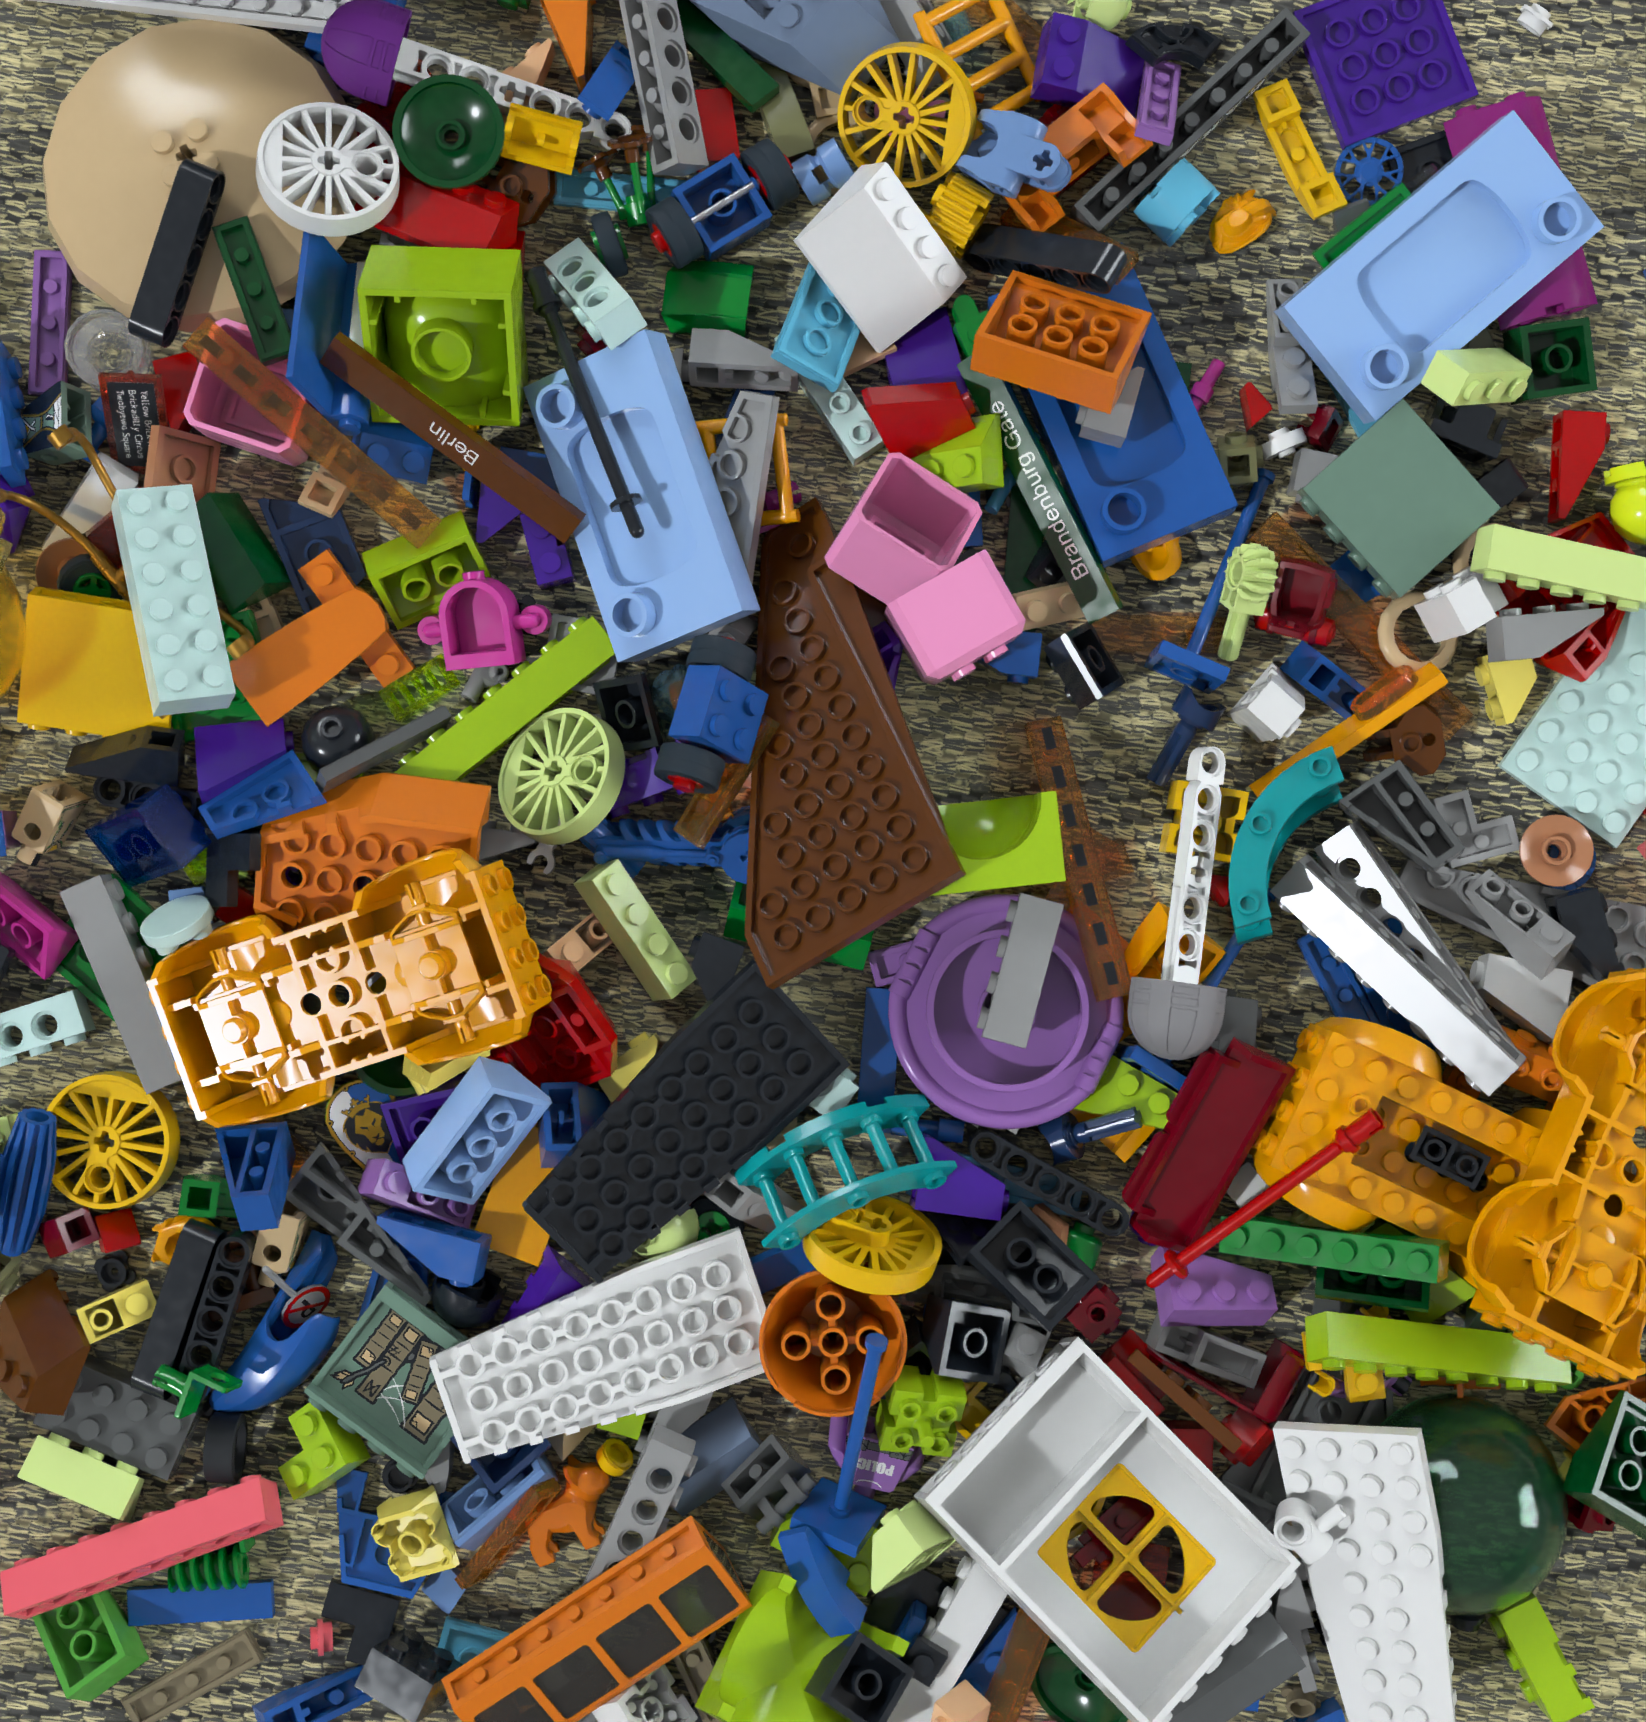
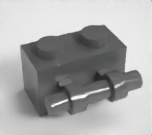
M771 1433L721 1485L738 1510L759 1521L756 1527L766 1536L774 1526L780 1527L786 1520L785 1515L797 1503L802 1504L809 1497L808 1492L817 1482L810 1475L811 1470L799 1453L790 1444Z

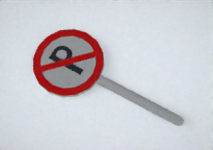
M268 1266L262 1267L263 1273L291 1297L286 1302L281 1313V1320L285 1326L299 1328L311 1316L322 1313L330 1302L331 1294L326 1286L313 1284L296 1292Z

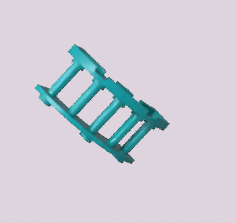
M1332 746L1310 754L1283 771L1255 800L1243 820L1234 843L1229 867V898L1233 928L1238 946L1273 935L1270 923L1272 915L1268 904V887L1272 869L1289 837L1300 825H1303L1329 807L1337 805L1339 800L1343 798L1338 783L1343 782L1344 777Z
M923 1094L893 1095L884 1097V1104L867 1107L865 1101L834 1110L784 1134L785 1142L771 1151L765 1146L745 1162L734 1173L738 1185L755 1186L761 1189L776 1227L761 1241L763 1248L792 1249L799 1245L801 1239L817 1227L849 1209L861 1208L873 1199L901 1191L920 1188L935 1189L942 1186L946 1182L947 1177L958 1166L955 1161H934L917 1124L919 1117L930 1106L926 1097ZM904 1128L919 1163L898 1167L882 1129ZM861 1133H868L884 1172L858 1180L842 1140ZM828 1147L845 1186L820 1198L804 1159L819 1149ZM791 1167L807 1206L788 1218L774 1181L781 1173Z

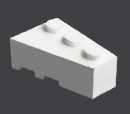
M1272 662L1228 712L1227 716L1258 743L1269 740L1272 742L1277 738L1280 740L1283 736L1288 738L1302 723L1298 717L1305 710V690Z

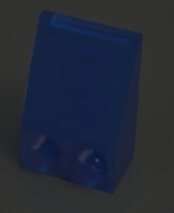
M167 784L143 794L84 831L123 881L130 887L184 868L212 843L206 835L203 825L192 817L183 805L179 794Z

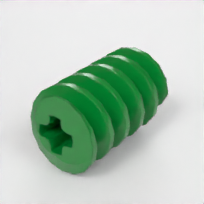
M239 1542L234 1544L232 1553H228L226 1546L220 1548L217 1554H214L212 1551L168 1567V1589L170 1593H175L178 1588L182 1592H190L193 1587L196 1591H204L208 1586L211 1591L219 1590L222 1584L226 1590L234 1589L236 1584L240 1589H246L250 1571L248 1556L246 1553L241 1554Z

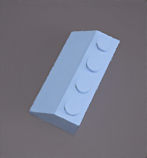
M479 1056L402 1159L413 1192L474 1205L551 1105V1098L510 1064Z

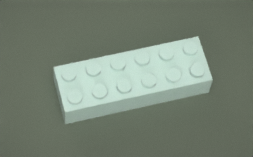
M192 484L116 490L111 511L153 717L229 708L236 691Z

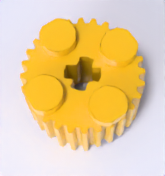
M950 171L944 183H940L930 201L933 207L929 215L926 214L925 217L952 256L961 260L969 247V244H967L968 240L974 237L991 208L989 203L993 200L995 194L965 176Z

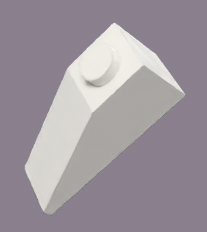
M101 451L98 453L99 459L117 490L140 488L137 486L139 474ZM93 465L90 466L60 514L63 519L75 527L81 534L113 517L111 511L113 501ZM54 524L43 542L42 550L44 551L50 544L58 540L72 537Z

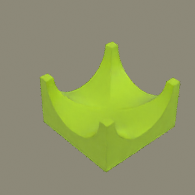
M760 1570L748 1595L752 1607L738 1615L695 1707L722 1722H849L804 1690L823 1657L852 1634L830 1638L805 1604L795 1585L797 1580L784 1573ZM864 1622L861 1623L859 1632L896 1658L904 1657L910 1644L908 1641Z

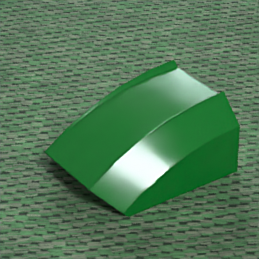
M691 261L683 268L677 269L672 267L667 271L661 315L670 333L691 335L692 328H712L729 330L746 338L750 292L754 280V265Z

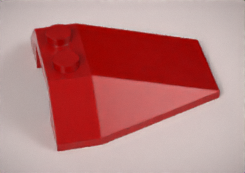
M1598 512L1548 534V536L1635 555L1602 512ZM1507 579L1505 583H1498L1509 603L1500 610L1521 608L1522 615L1533 614L1532 607L1555 605L1556 612L1567 611L1566 604L1582 603L1584 597L1573 594L1572 597L1553 596L1550 594V589L1539 587V590L1521 589L1516 587V581ZM1608 601L1604 605L1589 603V609L1604 608V616L1543 656L1533 658V660L1537 664L1579 682L1586 681L1606 660L1626 611L1616 609L1617 603Z

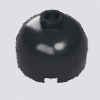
M343 705L327 706L312 714L305 723L301 735L303 754L312 769L319 773L321 768L376 740L375 733L367 719L352 707Z
M485 1269L483 1278L469 1287L451 1285L449 1279L435 1275L431 1289L433 1307L444 1321L456 1329L481 1327L495 1317L506 1294V1286L502 1289L499 1285L501 1282L499 1275L488 1269Z

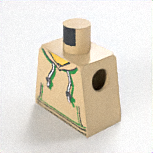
M60 779L33 787L12 831V837L23 843L17 858L28 865L37 866L43 854L61 848L91 797Z
M286 1199L279 1228L259 1230L251 1263L261 1266L257 1282L271 1288L279 1286L263 1273L262 1267L268 1266L280 1278L283 1273H287L295 1265L301 1253L311 1221L310 1216Z

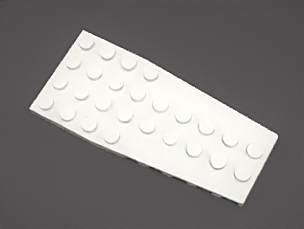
M739 1227L633 1264L603 1278L604 1280L600 1283H591L431 1356L429 1364L463 1462L468 1464L471 1463V1459L494 1453V1456L507 1453V1449L530 1443L531 1446L544 1442L543 1439L566 1433L567 1436L578 1433L581 1428L601 1423L602 1426L617 1422V1418L635 1413L638 1416L681 1404L764 1373L759 1352V1334L766 1307Z
M1277 1421L1273 1427V1433L1286 1497L1299 1498L1308 1503L1313 1511L1315 1520L1336 1504L1343 1506L1347 1512L1346 1518L1327 1531L1334 1539L1328 1552L1313 1564L1308 1565L1303 1560L1302 1562L1305 1566L1312 1597L1316 1604V1611L1348 1722H1459L1456 1721L1455 1717L1457 1694L1456 1690L1453 1689L1451 1676L1454 1670L1453 1657L1449 1655L1448 1645L1451 1638L1450 1624H1446L1445 1614L1448 1606L1447 1591L1443 1590L1442 1583L1445 1570L1441 1530L1422 1429ZM1291 1521L1294 1527L1301 1525L1296 1521Z

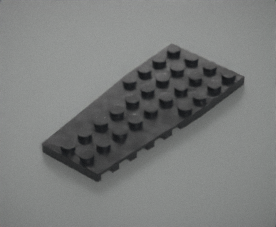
M752 959L671 1036L522 1203V1206L597 1283H600L604 1280L602 1276L619 1262L625 1263L633 1256L631 1252L648 1238L654 1239L661 1233L660 1228L677 1214L681 1216L691 1208L689 1204L705 1191L708 1194L720 1184L718 1180L730 1170L734 1169L736 1171L753 1155L770 1143L850 1063L780 987L773 990L766 986L756 961Z

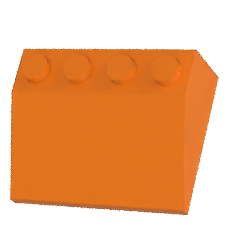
M1012 270L975 334L970 370L1042 392L1058 399L1067 400L1092 410L1111 414L1122 393L1152 313Z

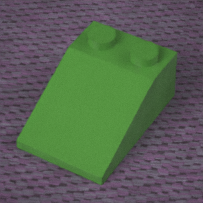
M108 1590L32 1617L66 1699L91 1702L149 1659L135 1626H128L127 1615Z

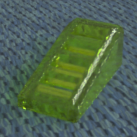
M439 654L378 691L395 719L402 723L459 686L461 682L453 670L446 671L444 656ZM436 666L447 681L443 686L440 685L431 671ZM423 674L434 689L431 693H428L419 679ZM411 682L422 697L418 701L414 699L406 686ZM397 691L401 692L409 705L405 709H403L394 695Z

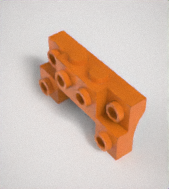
M1104 82L1049 125L1043 140L1057 146L1062 156L1071 165L1072 175L1069 183L1108 152L1125 168L1153 146L1152 141L1134 136L1136 119ZM1023 183L1017 198L1012 199L1000 195L1011 206L1018 219L1028 230L1045 232L1065 216L1062 207L1054 197L1059 191L1046 192Z
M1502 1026L1515 1047L1527 1057L1519 1070L1515 1071L1502 1084L1548 1101L1544 1110L1552 1111L1564 1082L1559 1075L1552 1056L1553 1043L1548 1044L1540 1041L1528 1031L1522 1029L1515 1031ZM1448 1064L1442 1075V1083L1477 1099L1481 1092L1468 1084L1464 1073L1456 1065L1451 1066Z

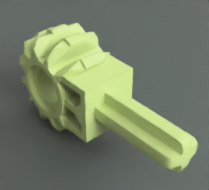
M1249 543L1242 544L1240 547H1234L1232 556L1227 558L1228 565L1224 571L1226 579L1223 583L1224 586L1219 602L1229 609V614L1217 653L1219 658L1226 661L1237 660L1250 615L1263 616L1269 594L1275 590L1274 583L1278 578L1276 576L1278 562L1274 561V551L1269 550L1268 547L1261 546V544Z

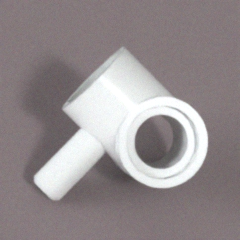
M1287 1498L1277 1506L1274 1537L1282 1547L1294 1550L1306 1564H1313L1321 1559L1333 1544L1334 1539L1327 1531L1346 1518L1347 1512L1343 1506L1336 1504L1315 1520L1313 1511L1308 1503L1299 1498ZM1296 1521L1301 1525L1294 1527L1288 1525L1286 1522Z

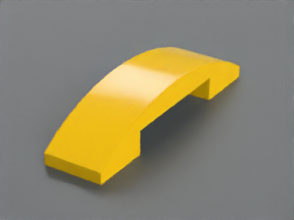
M1287 78L1255 91L1253 98L1263 128L1288 184L1308 215L1314 221L1346 207L1348 204L1333 172L1327 173L1301 120L1300 113L1302 108Z

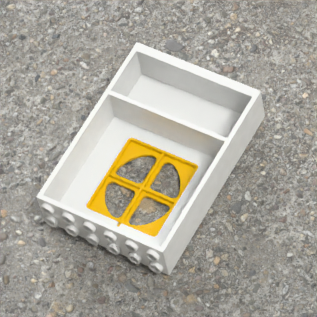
M1078 1336L1062 1338L1038 1363L1036 1370L1026 1376L913 1496L1131 1722H1169L1173 1716L1171 1711L1180 1701H1187L1198 1688L1196 1682L1205 1672L1209 1674L1220 1665L1223 1659L1221 1654L1230 1644L1232 1646L1236 1645L1243 1639L1248 1631L1246 1628L1247 1624L1254 1616L1260 1617L1270 1608L1272 1604L1270 1598L1279 1588L1281 1590L1285 1589L1293 1582L1297 1575L1295 1570L1301 1564L1288 1549L1282 1547L1276 1541L1274 1535ZM1108 1496L1136 1498L1150 1505L1154 1509V1516L1129 1544L1123 1545L1093 1515L1091 1507L1097 1500ZM1077 1522H1082L1111 1551L1114 1557L1113 1562L1087 1590H1081L1077 1586L1068 1562V1537L1070 1530ZM1167 1525L1174 1529L1181 1544L1184 1557L1182 1585L1173 1594L1169 1593L1140 1563L1138 1558L1140 1552ZM1130 1571L1160 1602L1161 1609L1155 1616L1148 1619L1123 1620L1101 1611L1097 1602L1122 1572Z

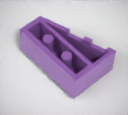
M1159 1246L1151 1256L1152 1272L1166 1263L1164 1254L1168 1248ZM1204 1254L1187 1265L1189 1274L1185 1279H1180L1178 1276L1173 1275L1155 1288L1161 1327L1263 1326L1278 1310L1271 1275Z

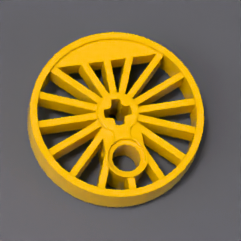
M920 42L892 43L866 56L846 80L838 103V129L847 154L858 168L861 165L871 164L863 154L892 133L875 163L885 162L898 140L894 173L905 188L918 187L934 182L948 174L956 167L960 156L967 153L976 129V100L972 86L964 71L946 53ZM899 52L910 53L905 88L896 54ZM887 55L894 89L874 61L881 56ZM919 55H922L933 62L916 92H914ZM941 66L951 77L926 97L922 98L935 73ZM865 68H867L881 90H875L858 79ZM953 85L951 101L928 106L930 102ZM853 88L863 94L855 102H850ZM866 100H872L878 105V118H872L867 115L865 111ZM909 108L908 113L914 116V119L906 123V116L895 113H900L904 109ZM949 110L948 119L930 116L933 113ZM848 111H852V116L857 124L850 126ZM931 126L946 128V134H941ZM872 128L881 130L859 148L852 136V133ZM927 137L944 147L942 159ZM918 144L937 172L925 176ZM907 145L915 178L902 177Z
M104 1071L88 1075L65 1087L52 1100L46 1110L56 1115L57 1120L60 1116L82 1130L76 1131L57 1127V1137L86 1141L85 1143L56 1150V1164L52 1183L63 1195L80 1205L94 1209H116L140 1203L154 1195L166 1183L175 1168L180 1151V1129L172 1105L160 1090L146 1095L138 1075L123 1071ZM83 1094L91 1095L94 1109ZM70 1098L84 1118L64 1106ZM105 1098H109L108 1105H106ZM123 1100L125 1103L119 1112L120 1101ZM137 1103L149 1105L127 1121ZM155 1111L157 1112L161 1124L131 1131L132 1128ZM163 1131L164 1145L136 1141L133 1138ZM105 1135H109V1139L114 1140V1146H110V1142L105 1141ZM90 1149L66 1168L62 1169L58 1156ZM134 1150L163 1154L160 1166ZM132 1163L154 1176L148 1185ZM86 1164V1169L77 1184L74 1185L68 1176ZM103 1167L109 1171V1184L105 1183L101 1177ZM127 1179L138 1193L129 1199L125 1186ZM86 1188L94 1193V1196L85 1193ZM113 1190L115 1200H106V1193Z
M889 1196L873 1199L861 1208L849 1209L833 1217L803 1238L802 1244L809 1262L825 1277L849 1289L875 1295H899L921 1288L933 1276L942 1251L941 1236L930 1219L912 1206ZM866 1262H868V1268L863 1267Z

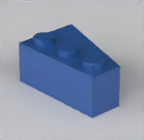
M287 1121L215 1128L229 1192L241 1232L279 1228L296 1157Z

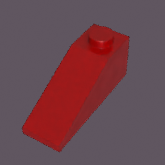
M1563 410L1553 416L1548 523H1557L1566 519L1602 455L1605 445L1609 442L1611 429L1610 424L1606 423L1607 412Z

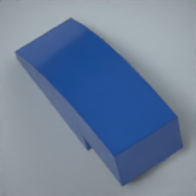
M808 1526L781 1531L778 1540L792 1578L797 1580L795 1585L817 1622L830 1638L853 1634L856 1630L859 1631L867 1607L846 1586L850 1572Z

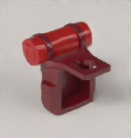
M1282 557L1276 569V576L1278 578L1274 583V592L1270 593L1272 595L1271 600L1267 602L1263 616H1253L1255 628L1265 630L1269 634L1276 633L1303 640L1310 645L1317 644L1327 647L1336 635L1335 620L1326 617V608L1332 606L1338 586V579L1335 578L1336 570L1312 561Z

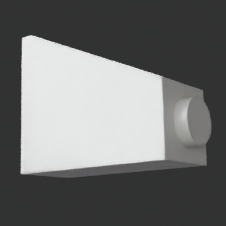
M1491 953L1479 956L1478 961L1475 960L1471 966L1470 981L1473 982V986L1481 998L1522 1029L1533 1034L1538 1040L1548 1044L1553 1043L1558 1023L1568 1008L1573 971L1554 968L1546 977L1540 980L1514 958Z

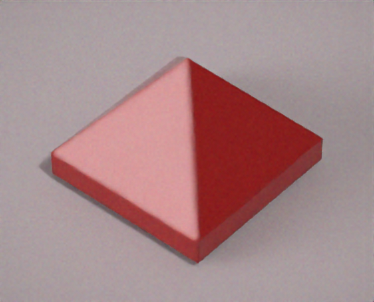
M1212 874L1209 896L1216 906L1223 908L1228 903V876Z

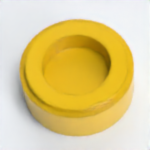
M616 1438L606 1440L596 1452L598 1465L610 1476H622L633 1464V1454L630 1448L623 1441Z

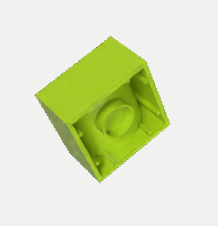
M371 245L357 287L364 349L465 425L520 427L526 397L523 387L528 385L521 250ZM370 400L372 422L400 423Z
M1056 791L993 800L937 805L950 842L966 875L931 896L1066 881Z

